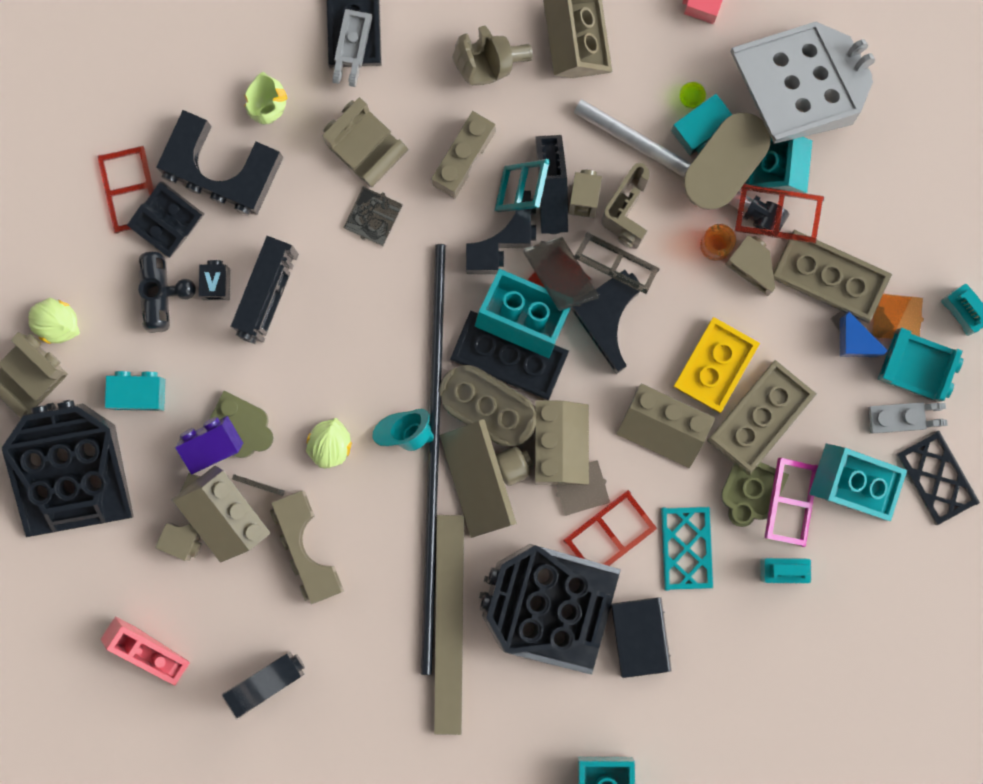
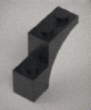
M524 190L522 202L533 201L534 198H531V190ZM536 208L516 210L508 225L495 236L480 242L466 243L467 274H497L499 267H504V251H499V248H531V241H536V225H531V214H536Z

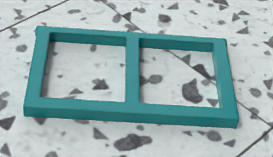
M543 159L504 166L494 211L506 212L539 208L549 160ZM540 167L533 201L522 202L529 168ZM521 170L514 204L503 205L510 171Z

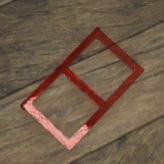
M144 146L97 156L115 234L132 229L127 224L118 225L112 197L143 189H148L150 196L154 191ZM140 153L146 182L111 190L104 161Z
M743 184L735 232L816 244L824 196ZM747 191L779 195L773 231L741 226ZM785 196L817 201L811 237L779 232Z
M627 490L563 541L565 544H568L577 557L585 559L572 540L597 521L620 550L603 563L610 566L653 533L657 527L631 495V492ZM627 498L649 528L624 547L601 517Z

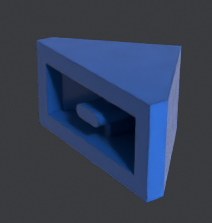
M850 312L840 318V357H879L888 351Z

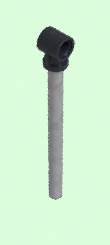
M582 99L574 110V113L682 177H684L686 170L691 164ZM738 191L728 204L744 212L743 219L747 221L749 218L754 221L753 226L767 236L776 238L789 217V212L774 202L766 201V203L760 201L761 197L757 195L753 200Z

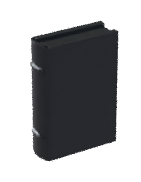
M662 597L612 603L611 608L621 677L628 678L671 672V655L669 654Z

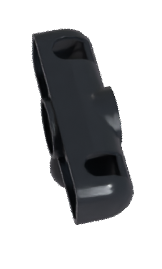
M145 252L139 257L140 284L138 291L141 296L142 325L149 333L165 332L170 327L168 297L178 296L181 299L188 300L195 295L196 287L190 279H181L176 285L168 286L167 266L164 256L158 252ZM156 258L162 259L163 269L157 268ZM158 286L159 291L157 295L148 297L149 289ZM159 310L166 312V321L160 320Z

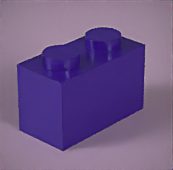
M228 416L221 419L214 417L203 424L204 427L196 431L194 428H191L180 435V440L175 448L191 475L239 453L243 441Z

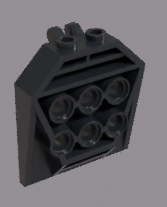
M64 400L57 403L58 408L54 403L30 408L31 413L22 416L2 446V453L26 537L134 517L115 424L83 403L75 405L74 400ZM85 443L94 446V456H88L84 452ZM59 448L67 451V461H62L58 458L57 451ZM32 453L40 456V466H36L31 462ZM91 475H96L101 479V488H96L91 484ZM65 480H69L74 484V493L65 490ZM38 485L47 488V498L41 497L38 494Z
M528 544L497 562L496 567L491 568L489 576L485 575L484 582L490 585L489 592H480L482 617L498 646L505 653L592 675L621 569ZM542 569H547L549 578L546 582L540 583L537 578L538 573ZM577 577L580 586L576 591L571 592L569 590V582L572 578ZM539 595L542 604L538 609L532 610L530 601L534 596ZM570 604L572 606V614L567 618H563L561 610L565 605ZM532 622L534 624L533 633L529 636H524L522 632L524 625ZM558 631H564L565 640L561 644H555V634Z

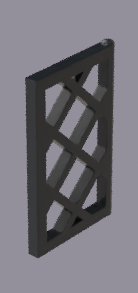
M936 431L935 434L897 454L936 525L980 503L940 431ZM936 439L939 441L943 449L942 456L928 452L930 442ZM912 452L921 454L918 469L911 467L906 455ZM926 456L941 460L937 475L922 471ZM945 462L952 464L957 473L956 481L942 477ZM921 475L935 479L932 494L925 492L920 483ZM940 481L955 485L951 500L936 496ZM960 487L965 488L971 498L965 504L956 502ZM935 500L949 504L947 514L939 517L934 508Z

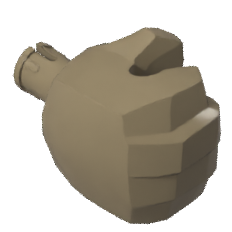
M485 25L478 28L479 39L474 44H471L468 33L459 36L452 56L457 70H459L464 80L472 86L490 84L508 76L512 70L513 63L531 61L533 51L530 44L510 46L507 37L503 35L493 36Z

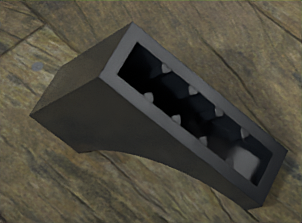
M562 135L536 136L537 160H549L540 202L541 234L549 233L554 235L568 232V188Z
M626 270L608 280L571 307L572 312L616 375L627 367L618 345L617 332L620 317L626 306L639 295L640 290L638 287L641 286L637 277L633 273L628 274Z
M288 652L222 694V697L235 718L238 719L305 675L302 671L305 666L297 654L293 656L291 652Z

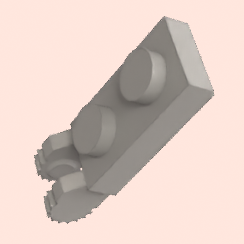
M345 9L334 59L336 64L333 83H340L343 64L352 66L348 80L349 86H356L359 67H362L372 14Z
M922 402L868 407L871 434L925 430L928 427L948 426L947 420L934 419L926 421L925 411H942L946 409L945 403L924 404Z

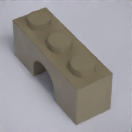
M472 111L431 178L432 185L451 197L456 198L468 179L469 171L480 153L483 154L494 136L496 124Z
M188 473L180 492L200 476ZM166 523L155 548L181 560L190 561L191 557L195 558L202 543L198 542L200 536L190 523L183 527L173 523Z

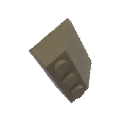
M543 0L554 76L578 78L613 72L602 0Z
M641 383L618 429L617 435L690 468L709 434L715 417Z
M536 400L535 485H589V404L560 400Z
M213 466L171 499L220 563L250 551L271 534L224 470L217 466Z

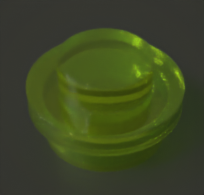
M688 82L682 86L679 98L685 107L694 109L705 101L706 91L701 84Z

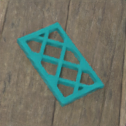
M662 507L664 590L713 588L710 507ZM676 513L682 521L671 531L667 527V514ZM695 513H704L705 526L701 530L689 520ZM685 523L697 533L688 545L675 535ZM700 537L705 540L706 555L702 559L690 549ZM671 538L684 548L674 560L669 557L668 542ZM686 552L690 553L698 561L697 565L689 573L677 564ZM673 566L685 576L679 584H670L669 570ZM701 566L707 570V583H697L691 577Z

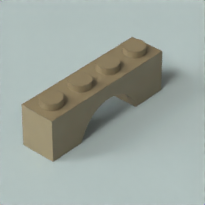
M299 491L272 502L274 509L270 510L275 525L280 524L283 531L280 539L284 549H290L293 559L290 560L291 568L295 576L300 575L303 582L300 590L304 600H310L312 605L344 592L335 566H324L316 563L308 556L304 549L303 533L307 524L315 516L306 492Z

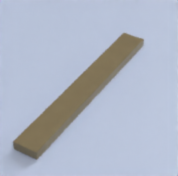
M437 515L434 735L462 734L464 515Z

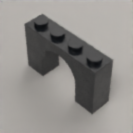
M182 110L156 166L162 173L161 177L174 184L177 181H181L187 184L185 188L194 193L201 194V191L211 194L210 199L222 205L226 201L234 204V209L245 215H249L250 212L258 215L283 160L280 151L255 141L249 157L239 174L225 181L211 180L202 175L198 160L200 151L212 126L206 119Z

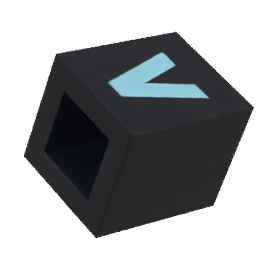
M208 260L207 264H199V297L201 299L230 300L231 269L226 264H223V261Z

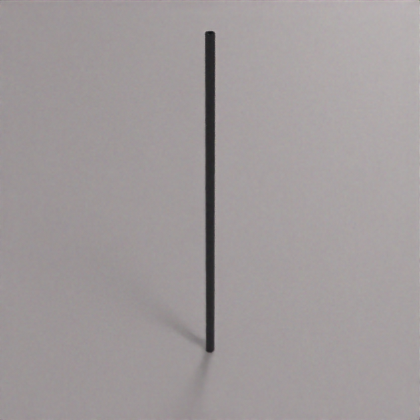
M435 244L429 426L431 427L434 439L428 444L421 675H432L441 406L439 388L442 376L445 244Z

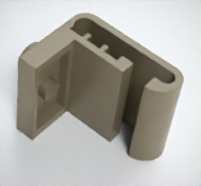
M359 97L355 102L352 100L343 108V114L337 121L332 120L326 125L323 130L325 133L322 137L327 147L372 188L409 149L400 139L397 140L390 134L391 131L369 111L367 103Z
M643 163L633 165L605 207L601 220L603 227L619 237L617 240L628 248L632 246L638 248L648 231L627 217L636 204L640 192L644 191L650 176L648 167ZM636 178L639 180L637 188L633 187L628 197L623 193L630 182Z
M17 332L11 339L16 346L0 361V399L22 418V416L31 413L30 408L39 406L66 378L68 373L59 366L61 362L50 352L46 353L40 347L42 344L32 334L24 335Z

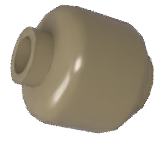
M513 446L496 454L503 481L507 486H512L530 476L529 467L533 463L527 451L521 452L518 447Z

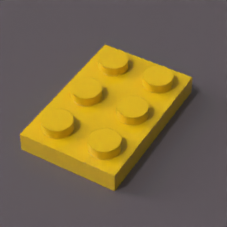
M712 317L673 388L720 414L760 343L719 319Z

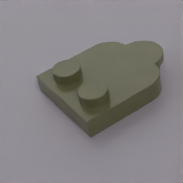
M223 391L210 419L218 417V419L225 416L229 417L243 441L239 453L234 454V456L247 458L255 451L262 452L269 449L274 437L272 431L267 427L269 422L267 413L261 408Z
M760 462L754 471L748 475L733 463L722 489L721 499L724 505L729 508L728 517L734 525L745 527L750 525L754 519L764 520L768 518L776 468ZM783 472L779 496L789 476L785 472Z

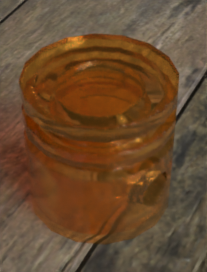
M715 224L709 227L703 235L700 249L706 258L720 261L726 258L735 247L736 235L729 226Z

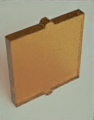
M883 294L872 317V335L875 338L893 339L896 329L902 327L912 331L911 334L920 337L921 322L924 321L922 317L923 298Z

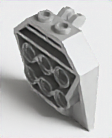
M812 22L733 47L730 51L774 144L853 125L861 113L873 83L872 74L868 67L874 63L875 58L871 53L861 58V53L868 47L866 40L861 39L854 43L851 36L818 22Z

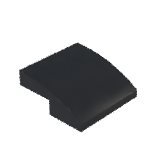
M162 181L158 183L146 202L140 205L127 226L170 258L186 240L205 213Z

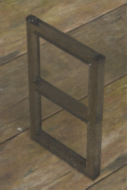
M588 232L585 234V238L574 256V259L644 294H647L656 274L660 270V268ZM589 241L618 254L611 268L582 254ZM623 257L651 271L645 285L616 271Z

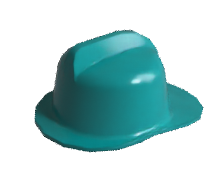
M422 408L389 415L375 426L372 438L380 446L398 445L407 451H415L434 439L431 427L428 424L430 415L427 410Z

